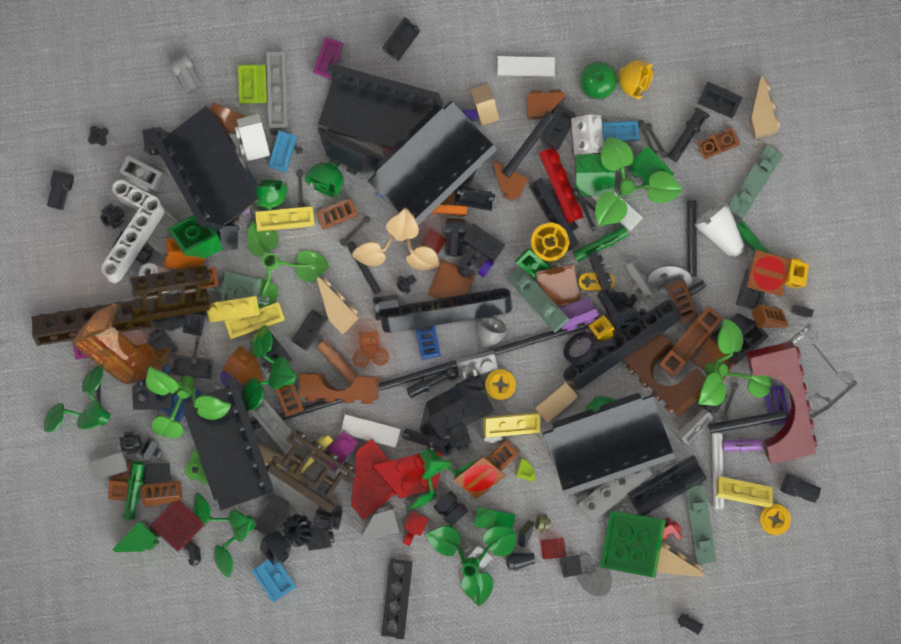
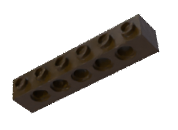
M119 301L113 304L58 311L57 313L40 314L31 317L32 336L37 346L151 328L150 320L134 323L132 314H130L131 301Z

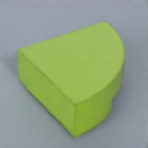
M521 458L516 477L535 482V472L532 465Z

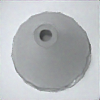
M492 317L481 318L477 329L481 347L488 349L490 346L499 343L506 334V325Z

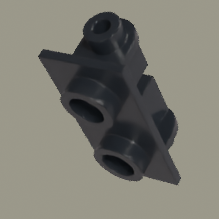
M464 186L458 187L455 190L456 205L492 211V201L495 200V194L492 191L479 190L478 193H475V189Z

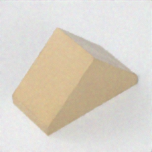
M485 84L470 89L481 126L499 121L495 100L489 85Z

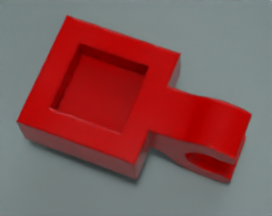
M411 511L403 527L408 530L403 543L410 546L415 534L421 537L429 519Z

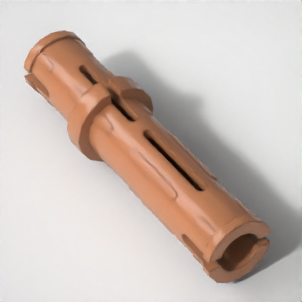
M325 339L317 346V349L327 358V362L331 363L351 386L357 375L341 358L340 353L336 352Z

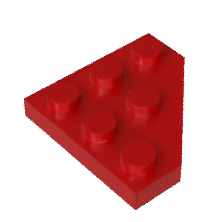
M372 438L357 450L355 473L357 475L353 481L351 506L363 520L395 495L393 489L373 469V465L390 460Z

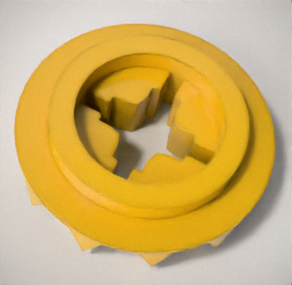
M495 370L486 379V391L494 399H507L512 396L516 389L515 378L507 370ZM502 376L503 383H506L509 387H503L501 393H499L498 386L492 385V383L499 382Z
M773 504L770 508L765 507L760 514V524L767 533L780 535L789 528L791 516L784 506ZM775 514H777V515H778V519H780L781 521H783V523H781V522L777 523V522H776L775 525H773V524H772L773 521L770 520V518H768V516L771 517V516H775Z

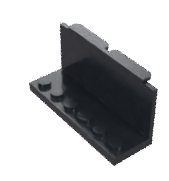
M329 63L327 71L332 79V83L318 124L329 127L328 130L332 133L367 143L372 142L378 146L392 149L399 141H406L409 138V132L436 106L440 105L442 107L443 102L440 94L437 92Z
M450 101L444 108L440 105L436 106L409 132V138L406 141H399L373 167L375 174L367 181L398 212L407 208L419 225L498 149Z
M207 106L171 133L155 127L147 131L200 226L219 231L260 200L256 193L259 187L243 158L237 154L236 146L221 119L216 114H212Z
M235 377L227 379L228 385L225 388L205 394L218 398L223 402L231 403L229 411L219 419L210 420L201 417L197 413L198 408H195L193 405V399L183 402L187 411L184 415L213 499L218 501L220 510L273 493V485Z
M639 393L632 394L601 405L599 411L594 412L590 409L555 421L552 424V430L543 432L565 496L675 459L653 394L644 398Z

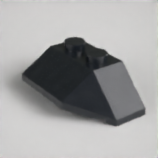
M321 127L318 128L326 156L330 159L329 162L335 163L338 167L340 164L347 167L346 171L353 175L357 173L362 175L374 171V165L382 159V157Z
M458 384L426 402L420 431L430 436L436 434L441 436V438H445L495 410L487 393Z

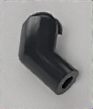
M189 541L183 549L189 552V564L197 566L202 558L200 548Z

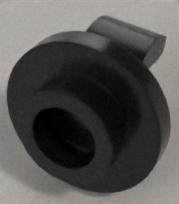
M413 274L406 279L403 276L397 277L396 285L401 292L408 294L411 292L410 286L417 280Z

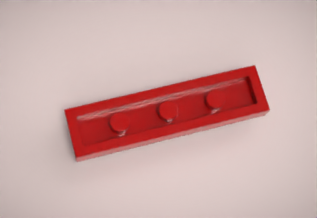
M555 148L541 151L539 153L568 223L584 218L582 208L578 204L576 197L572 194L573 188L567 178V172L561 164L558 152H556Z

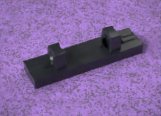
M542 178L534 181L529 186L549 223L559 224L566 230L569 238L567 252L579 245L573 234L578 225L575 221L568 224L554 200L557 196L555 190L549 191Z

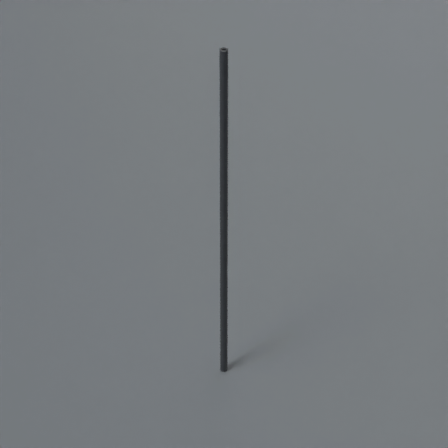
M582 322L577 324V328L571 331L560 328L556 333L549 331L480 353L493 350L495 356L588 328V325L591 323L584 324ZM454 360L379 383V391L444 372L448 367L457 368V362ZM335 399V402H324L323 400L303 406V411L286 417L284 412L278 415L282 420H287L342 403V399ZM258 421L251 422L253 430L263 427Z

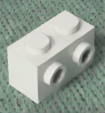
M256 114L237 119L238 127H235L237 138H242L243 143L239 144L242 155L246 154L247 161L270 156L260 115Z
M584 115L571 118L575 156L576 154H601L604 146L601 115Z

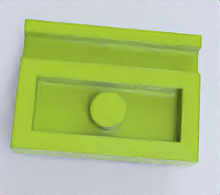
M266 64L238 65L239 104L267 103Z

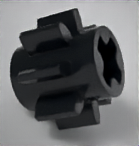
M112 204L104 207L105 209L101 210L103 214H101L100 218L105 226H112L115 229L124 222V211L121 207H113Z
M134 431L124 432V437H120L122 452L127 451V455L137 454V449L142 448L140 435H135Z

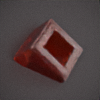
M430 229L421 246L431 247L438 255L446 243V239L433 229Z
M564 538L540 540L543 559L566 556Z

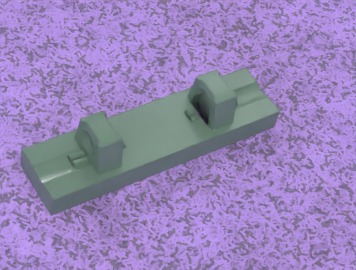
M769 145L765 147L728 204L732 214L743 219L783 157V154ZM759 166L765 167L767 169V172Z
M518 267L506 278L554 333L569 322L568 317L523 268Z
M704 485L694 486L685 491L696 564L716 562Z

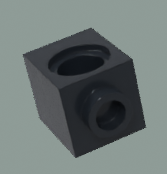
M276 530L262 538L260 550L272 565H275L289 558L292 546L279 530Z

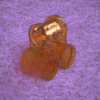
M378 329L367 333L359 331L361 350L354 353V364L359 368H365L372 359L378 366L386 365L390 356L385 349L379 348ZM378 352L386 354L384 362L376 361L375 356ZM359 354L367 356L365 364L357 363L356 358Z

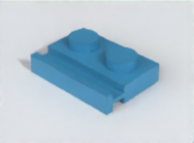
M267 560L252 570V573L273 603L297 587L280 562L272 565Z

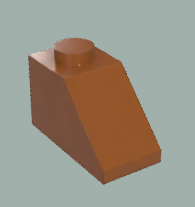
M495 161L493 169L500 192L503 193L502 197L511 202L513 200L518 201L529 179L515 171L510 178L502 174L505 166Z
M241 345L232 353L223 368L224 371L235 377L244 386L252 378H257L259 382L264 380L256 357Z

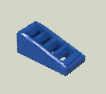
M431 326V329L420 331V328L416 329L422 360L441 357L435 326ZM432 333L433 335L432 337L421 338L423 334ZM434 340V344L423 346L422 342ZM435 348L436 350L434 352L424 353V350Z

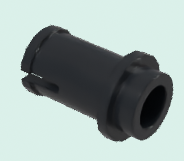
M682 613L677 622L681 628L685 627L697 635L701 632L704 625L689 617L688 613L686 615Z

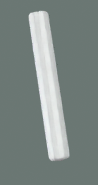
M712 433L713 507L715 509L724 508V498L716 497V479L719 476L724 477L723 434Z

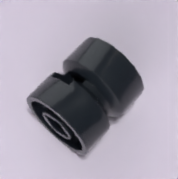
M449 491L433 506L440 515H444V520L450 527L469 511L462 502H457L458 497L452 491Z

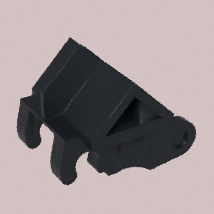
M612 289L602 290L597 295L619 332L647 313L644 308L639 313L635 308H632L637 301L635 294L628 298L625 292L620 293Z

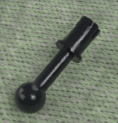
M448 367L443 373L426 381L422 378L420 382L406 388V391L410 398L424 392L428 393L430 387L446 379L455 380L459 375V370L456 367Z

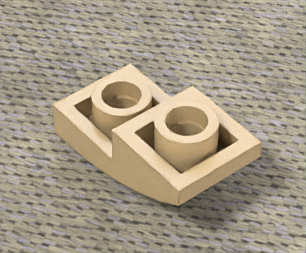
M565 381L552 391L551 395L536 405L535 409L549 422L578 397V394Z

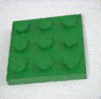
M610 510L600 568L656 578L666 520Z

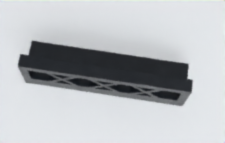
M693 455L628 493V497L639 516H645L707 478L700 468L696 457Z
M390 558L381 636L396 637V639H404L413 561ZM393 563L405 564L404 573L399 577L393 572ZM393 575L396 579L391 582ZM396 581L402 586V592L397 596L390 590L391 585ZM396 600L400 605V610L393 616L388 607L390 603ZM392 619L398 625L397 633L386 632V625Z

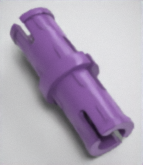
M740 438V440H723V452L740 451V453H745V451H762V439ZM738 444H750L751 446H734V445H738Z

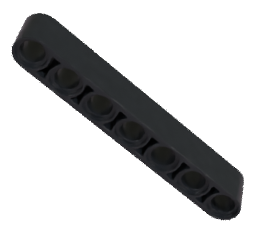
M499 288L382 309L380 311L382 329L386 333H394L506 314L512 310L511 292L506 288Z
M670 300L663 301L609 338L616 339V346L598 349L593 359L583 365H570L564 370L563 378L573 389L579 390L678 323L682 316L680 310L674 302Z

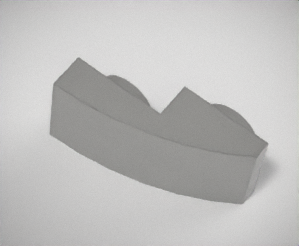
M122 452L89 462L95 480L127 471L126 460Z

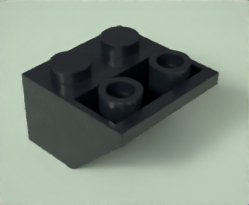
M738 313L730 319L740 328L743 334L741 350L733 352V356L729 357L734 365L747 356L746 352L754 350L769 337L762 328L757 327L754 320ZM721 327L710 336L717 345Z

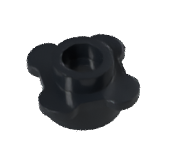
M92 126L88 142L92 145L96 143L105 146L109 130L105 127L101 129Z

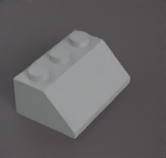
M388 505L377 509L378 513L373 515L361 537V543L400 532L401 529L395 508L390 509Z

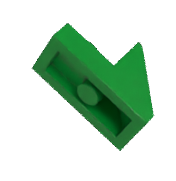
M527 248L515 260L516 264L536 280L537 271L553 268L545 260L540 259L532 248Z

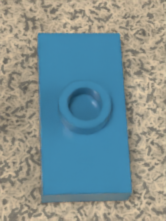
M638 121L602 123L604 142L609 137L622 141L640 140Z
M281 130L278 131L268 167L287 172L298 136Z

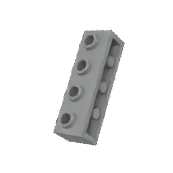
M649 468L594 486L595 490L590 494L585 492L578 498L580 502L577 504L590 521L594 522L653 473Z

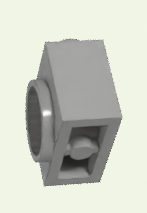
M128 155L119 171L125 177V181L146 192L150 189L158 193L166 177L162 172Z

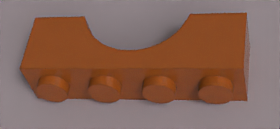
M707 306L657 366L673 378L699 345L721 322L723 317L710 306Z
M304 372L300 374L299 397H305L306 401H317V398H324V402H335V399H342L343 403H354V400H361V404H373V401L379 399V376H357L349 388L341 390L332 387L327 382L324 373Z

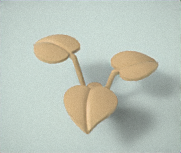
M404 208L388 220L386 228L390 233V237L383 248H381L378 242L369 241L359 245L352 253L356 260L367 266L381 265L386 259L384 251H386L391 240L395 237L397 241L407 240L410 254L406 256V261L412 268L427 271L440 265L438 255L431 247L418 246L414 250L412 249L410 239L417 236L419 227L414 216L407 208Z

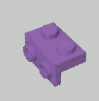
M590 297L559 308L569 319V322L561 327L562 330L566 329V331L576 329L577 324L582 322L584 324L592 323L595 321V317L599 316Z

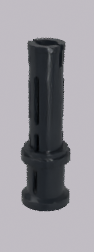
M695 107L693 116L689 121H686V128L667 155L673 162H678L694 135L701 131L700 127L710 117L702 109Z
M409 428L403 431V433L409 435H402L404 440L427 446L430 451H439L442 455L448 456L454 449L452 439H443L436 434L430 436Z

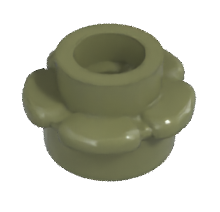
M546 514L538 515L536 518L535 529L540 530L541 533L550 528L551 520L548 519Z

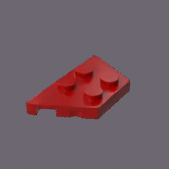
M437 451V455L441 456L443 459L444 455H442L441 452ZM420 453L373 465V469L380 474L384 482L393 489V492L399 499L429 491L428 480L422 478L425 472L423 467L425 463ZM440 472L431 477L433 490L438 487Z

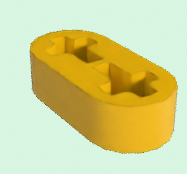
M585 273L580 276L578 284L582 290L602 291L595 273ZM610 274L611 279H612V282H613V283L610 284V285H611V288H610V289H612L613 286H614V284H615V279H614L613 275ZM585 277H589V280H595V283L585 287V284H582V280H585Z

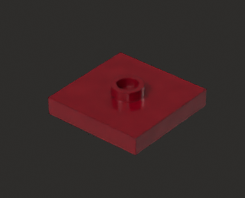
M180 500L174 501L150 525L178 553L205 526Z

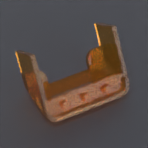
M117 304L98 310L75 335L73 340L74 346L124 384H131L146 379L149 366L162 371L171 348L167 347L156 351L150 344L135 345L111 326L114 321V315L119 307Z

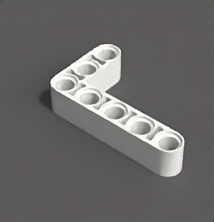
M125 180L116 181L112 186V191L120 202L137 210V213L102 264V273L112 283H117L123 278L165 213L164 206L157 197ZM142 197L140 201L135 202L137 198ZM153 206H157L156 209L151 210ZM147 221L144 226H140L143 222ZM137 237L135 241L130 242L132 238ZM126 253L124 257L119 258L121 254ZM112 269H116L114 273L109 274Z

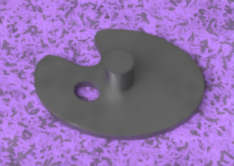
M676 265L656 267L648 275L649 283L663 282L659 287V291L664 294H668L667 285L684 279L687 288L692 284L691 274L683 267ZM682 288L673 291V294L682 291Z
M588 554L582 555L579 558L583 574L577 575L579 583L591 595L598 597L606 595L610 591L612 584L610 570L600 568L601 562L594 568L591 565L590 556ZM584 567H588L589 572L587 574H585L583 571Z

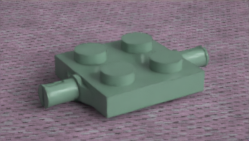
M225 271L222 285L211 288V291L220 292L221 301L257 296L258 303L268 305L270 300L269 297L260 296L262 279L232 271Z

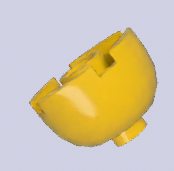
M633 60L625 67H622L618 74L622 91L637 100L642 98L643 95L641 93L643 89L647 91L652 81L654 71L650 70L653 65L642 60Z
M546 223L540 225L532 234L531 248L542 260L556 261L563 257L568 250L569 238L567 232L559 224Z

